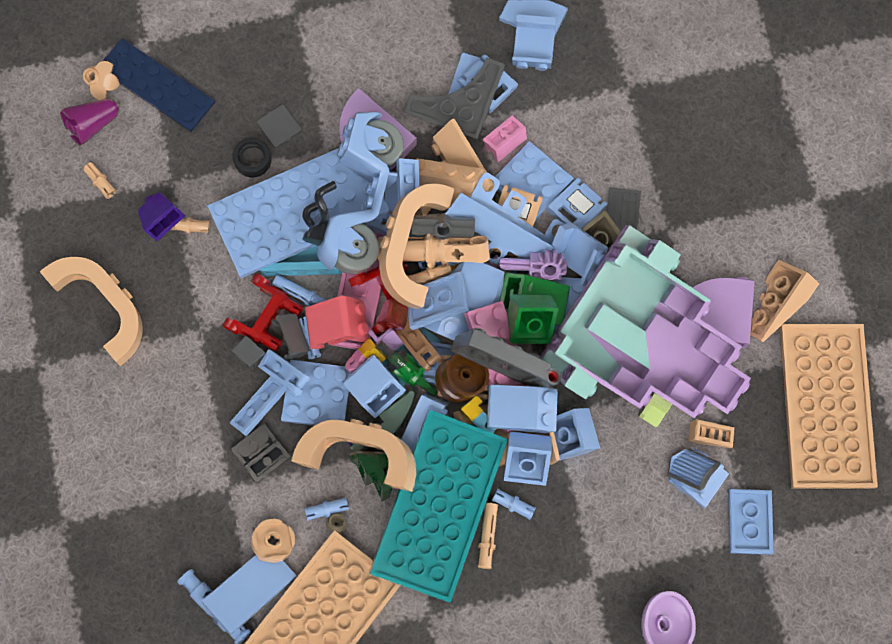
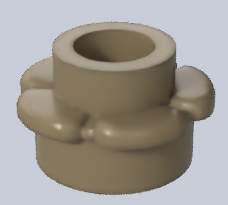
M335 513L328 517L326 527L329 531L331 530L332 533L336 531L340 534L341 531L346 530L347 523L343 515Z

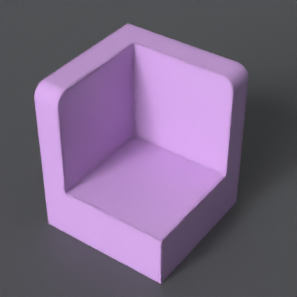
M392 328L388 329L379 338L372 330L368 332L387 356L404 344Z

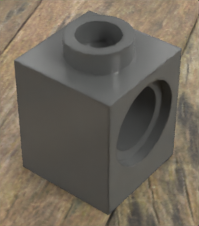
M247 336L237 340L233 345L232 353L251 371L260 364L265 356V352Z

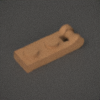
M408 315L392 328L426 372L432 369L431 366L434 363H439L443 359L419 328L415 330L410 328ZM429 352L431 356L425 360L423 356Z

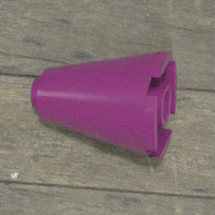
M107 98L64 108L61 110L60 116L66 130L69 129L73 134L70 137L80 146L118 116L119 108L114 100L111 101Z

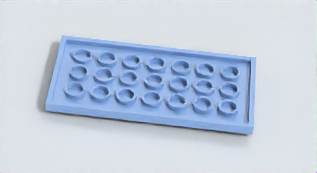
M338 149L207 205L240 278H244L262 268L315 246L302 239L304 233L310 229L302 218V212L306 206L315 202L316 190L325 184L334 181L337 185L336 189L323 195L329 212L328 220L334 215L361 211L363 202H366L368 198L365 192L370 182L339 162ZM384 197L380 212L376 218L390 212ZM319 209L310 214L315 223L320 217Z

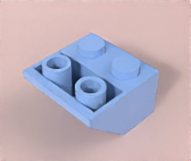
M374 354L343 381V384L374 418L406 391L400 380Z

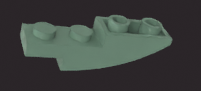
M413 390L409 393L404 392L397 398L398 401L395 404L389 405L379 415V419L382 422L380 425L382 426L381 429L396 435L412 408L415 399ZM352 443L353 446L350 447L352 453L366 451L370 448Z

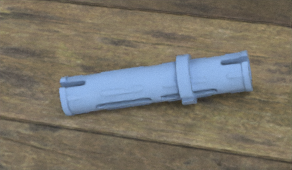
M280 274L273 280L272 285L300 299L307 306L326 301V299L318 296L315 291H309Z

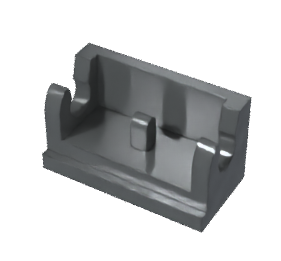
M296 314L278 315L276 317L277 321H272L273 326H281L284 334L283 337L288 345L289 355H284L285 360H297L310 351Z

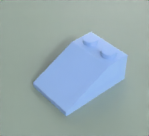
M489 385L487 427L539 434L556 432L558 389Z

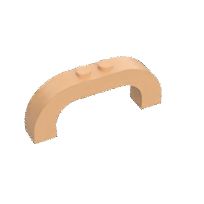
M426 184L408 192L398 201L392 215L389 216L386 222L387 234L383 237L380 245L382 248L379 264L380 275L389 294L405 306L414 309L423 308L428 287L411 281L406 276L402 265L414 215L423 206L439 211L450 208L454 192L452 187L442 184Z
M82 257L62 258L52 262L40 271L57 292L74 280H87L93 283L117 310L121 318L119 332L103 347L119 366L132 357L142 338V321L138 310L130 301L132 298L131 294L125 288L121 290L118 287L120 282L113 273L108 275L100 265Z
M351 419L350 422L327 420L316 424L302 436L291 460L301 466L319 470L325 451L336 442L346 441L385 451L389 461L385 484L393 488L412 492L416 479L415 459L404 441L390 432L381 429L382 426L369 423V426L363 425L362 421Z

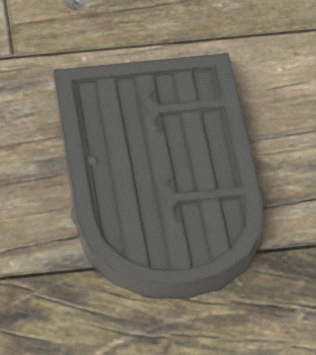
M609 187L608 214L620 231L623 230L625 225H630L637 230L641 191Z

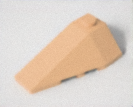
M781 260L777 261L767 276L765 283L769 284L766 293H761L759 300L763 301L759 310L754 312L751 321L750 336L762 342L802 307L819 285L808 272Z

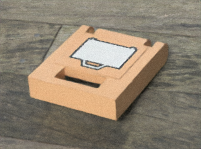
M504 185L498 204L503 206L509 195L507 192L508 185ZM512 187L511 191L518 192L527 200L519 218L533 227L543 197L539 196L537 202L533 201L535 194ZM515 196L510 199L509 205L513 210H517L521 206L519 197Z

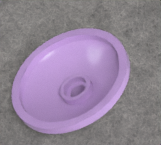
M664 591L654 595L648 601L642 616V631L646 643L692 644L695 636L696 622L689 602L682 595L672 591Z

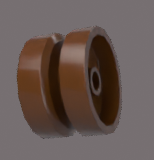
M455 354L440 363L435 375L436 386L441 395L449 401L464 402L484 391L488 385L489 371L487 367Z

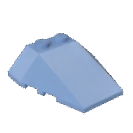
M460 262L451 272V274L459 271L463 273L469 311L500 302L504 283L503 271L485 263ZM464 313L424 326V328L452 340H455L456 335L469 331Z

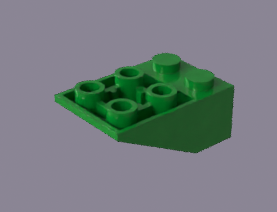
M505 273L500 302L503 301L505 310L508 312L511 295H551L558 306L555 325H561L565 318L570 286L528 275Z

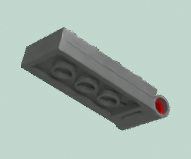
M474 328L455 337L451 352L526 386L546 388L557 385L561 381L559 370L555 368L550 369L551 364L541 360L539 355L528 354L519 346L504 343L505 340L500 337H491L483 329Z

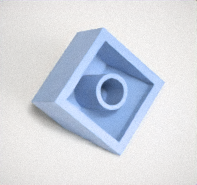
M589 408L572 409L557 416L556 432H554L560 460L584 455L600 449Z
M509 432L504 481L546 486L552 453V436Z

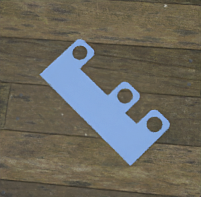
M484 173L470 198L552 245L555 238L552 235V228L555 225H564V223L554 219L544 235L519 218L527 202L524 196L516 191H511L503 206L492 200L500 185V181L491 174ZM487 178L492 179L494 182V188L490 192L484 191L482 187L483 181ZM515 196L521 200V206L517 210H513L509 205L510 199Z
M460 193L445 213L450 217L475 218V232L487 237L491 241L489 250L497 248L501 251V256L498 259L490 258L488 260L493 264H499L500 258H504L508 252L515 254L520 259H530V252L545 253L546 249L551 252L554 246L463 193ZM516 270L510 271L513 274H518Z

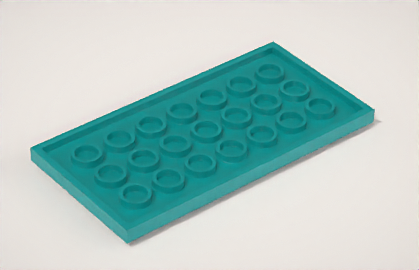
M428 410L412 453L416 464V479L413 490L409 492L399 489L369 574L451 603L508 439L438 412Z

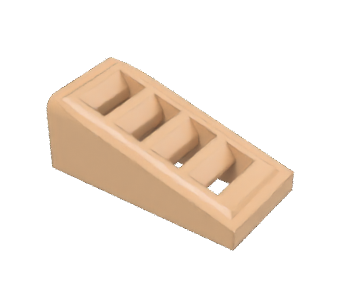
M698 419L690 422L688 442L733 448L734 427ZM706 428L709 429L708 438L705 437V436H706ZM715 430H718L717 440L714 439ZM723 431H726L725 441H722Z

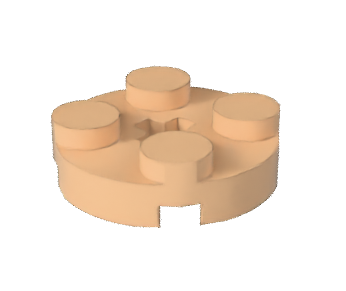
M267 519L255 528L251 537V546L260 561L276 563L290 556L295 545V535L289 525L287 527L279 519ZM270 536H274V539H278L279 542L276 545H271V543H268V540H270Z

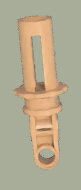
M427 234L426 237H408L402 261L427 262L429 269L435 267L436 262H442V264H448V262L484 263L490 259L488 238L485 236L449 237L442 240L431 234ZM379 237V238H378V242H379L378 260H379V261H380V256H381V252H382V248L380 247V245H381V241H382L383 237Z

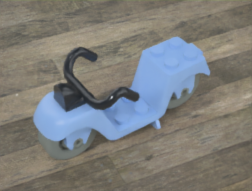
M358 112L353 119L350 118L348 124L343 129L342 137L345 138L337 152V155L340 156L339 162L370 182L365 192L368 198L366 202H363L361 211L334 215L328 220L329 212L323 195L337 188L336 183L331 181L316 190L315 202L306 206L302 212V218L310 228L304 233L302 239L305 242L318 246L317 256L322 264L330 270L335 266L344 273L359 274L370 268L379 254L378 239L368 226L380 212L384 191L388 190L397 180L398 174L389 172V168L396 164L404 149V141L399 130L391 123L379 120L383 115L379 112ZM319 209L320 217L315 223L310 214Z

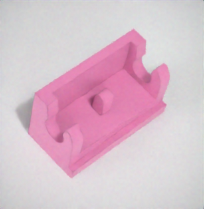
M513 115L510 116L483 139L487 152L491 151L494 159L497 162L501 161L527 139L526 127Z

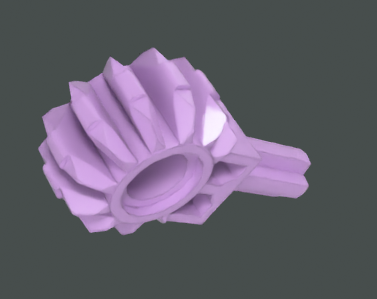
M546 249L545 253L530 252V259L500 258L499 268L501 270L529 271V276L551 280L552 282H555V279L561 281L562 275L567 273L568 266L563 253L557 254L556 249L553 252H549Z

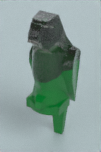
M382 340L379 342L375 349L386 358V367L413 387L417 384L433 396L437 394L422 378L425 369L419 367L406 351H395Z

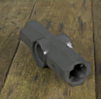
M445 213L437 216H414L412 235L431 234L442 240L450 236L474 237L475 218L450 217ZM440 225H446V226H448V227H446V228H441V227H439V226H440Z

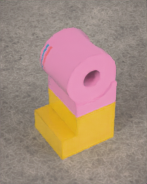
M369 338L346 362L345 368L352 374L373 354L381 362L388 356Z

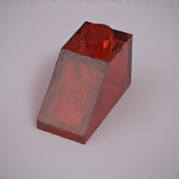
M394 298L386 300L375 324L386 329L392 328L394 332L402 330L406 326L409 308Z

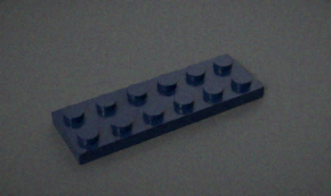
M122 38L103 60L113 64L111 73L118 78L120 85L190 132L195 129L215 104L212 98Z

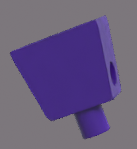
M160 192L147 196L144 200L145 204L138 210L143 230L156 241L185 217V214Z

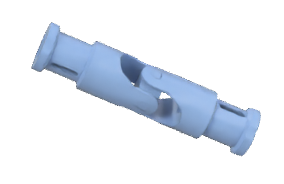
M192 569L188 570L177 583L183 585L191 593L190 597L213 618L214 622L223 632H226L201 603L213 591L205 582H201L193 574L194 571ZM242 625L230 636L235 640V644H240L251 631L249 629L246 630Z

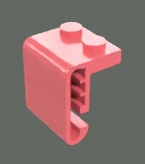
M338 296L305 308L310 349H322L325 343L335 345L347 340L365 342L369 339V328L365 315L366 307L362 300L348 296Z

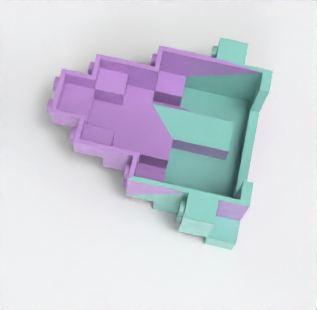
M625 225L553 335L551 343H548L540 355L541 360L551 364L550 369L555 368L561 373L560 382L584 399H587L588 396L591 397L597 389L596 383L599 382L641 409L642 406L648 404L651 399L650 394L653 391L693 418L703 412L706 401L726 414L729 411H733L738 404L737 399L741 393H745L748 389L751 378L730 365L740 356L741 352L739 350L742 346L700 319L701 316L704 317L708 313L711 300L669 273L670 270L673 271L680 262L678 258L681 254L660 240L648 238L630 225Z

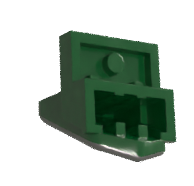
M358 451L349 454L352 463L357 466L365 486L374 483L381 501L389 499L392 487L384 483L389 467L386 453Z

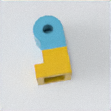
M475 396L461 409L460 413L472 426L494 434L496 428L487 427L488 416L479 407L482 404V400Z

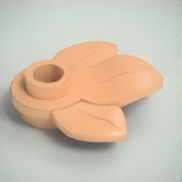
M101 61L96 67H89L83 73V80L90 86V93L98 100L106 99L107 91H112L119 87L118 78L111 73L113 64L107 61Z

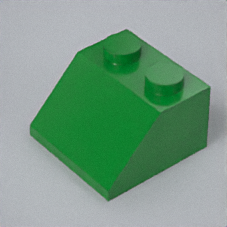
M511 295L507 312L511 344L551 343L558 312V306L551 295Z

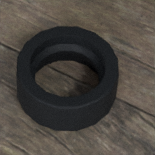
M253 137L245 138L238 142L232 154L233 162L238 172L250 178L260 177L265 174L270 168L272 161L267 144L261 139ZM248 148H258L263 152L264 159L256 167H245L240 159L243 151Z

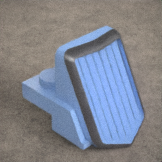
M691 447V449H683L670 458L668 469L670 478L668 481L683 494L691 497L701 507L706 508L729 474L723 469L724 465L721 462Z

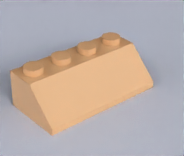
M455 119L450 120L433 136L432 150L436 156L439 155L443 163L482 168L487 173ZM487 178L490 183V188L487 192H490L494 188V183L490 178Z
M416 159L419 160V187L426 184H442L454 188L450 207L460 193L470 197L485 173L482 168ZM485 179L482 183V187L486 192L490 188L488 179Z

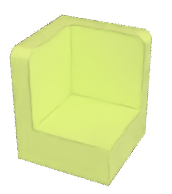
M654 393L639 417L652 426L658 427L673 404Z

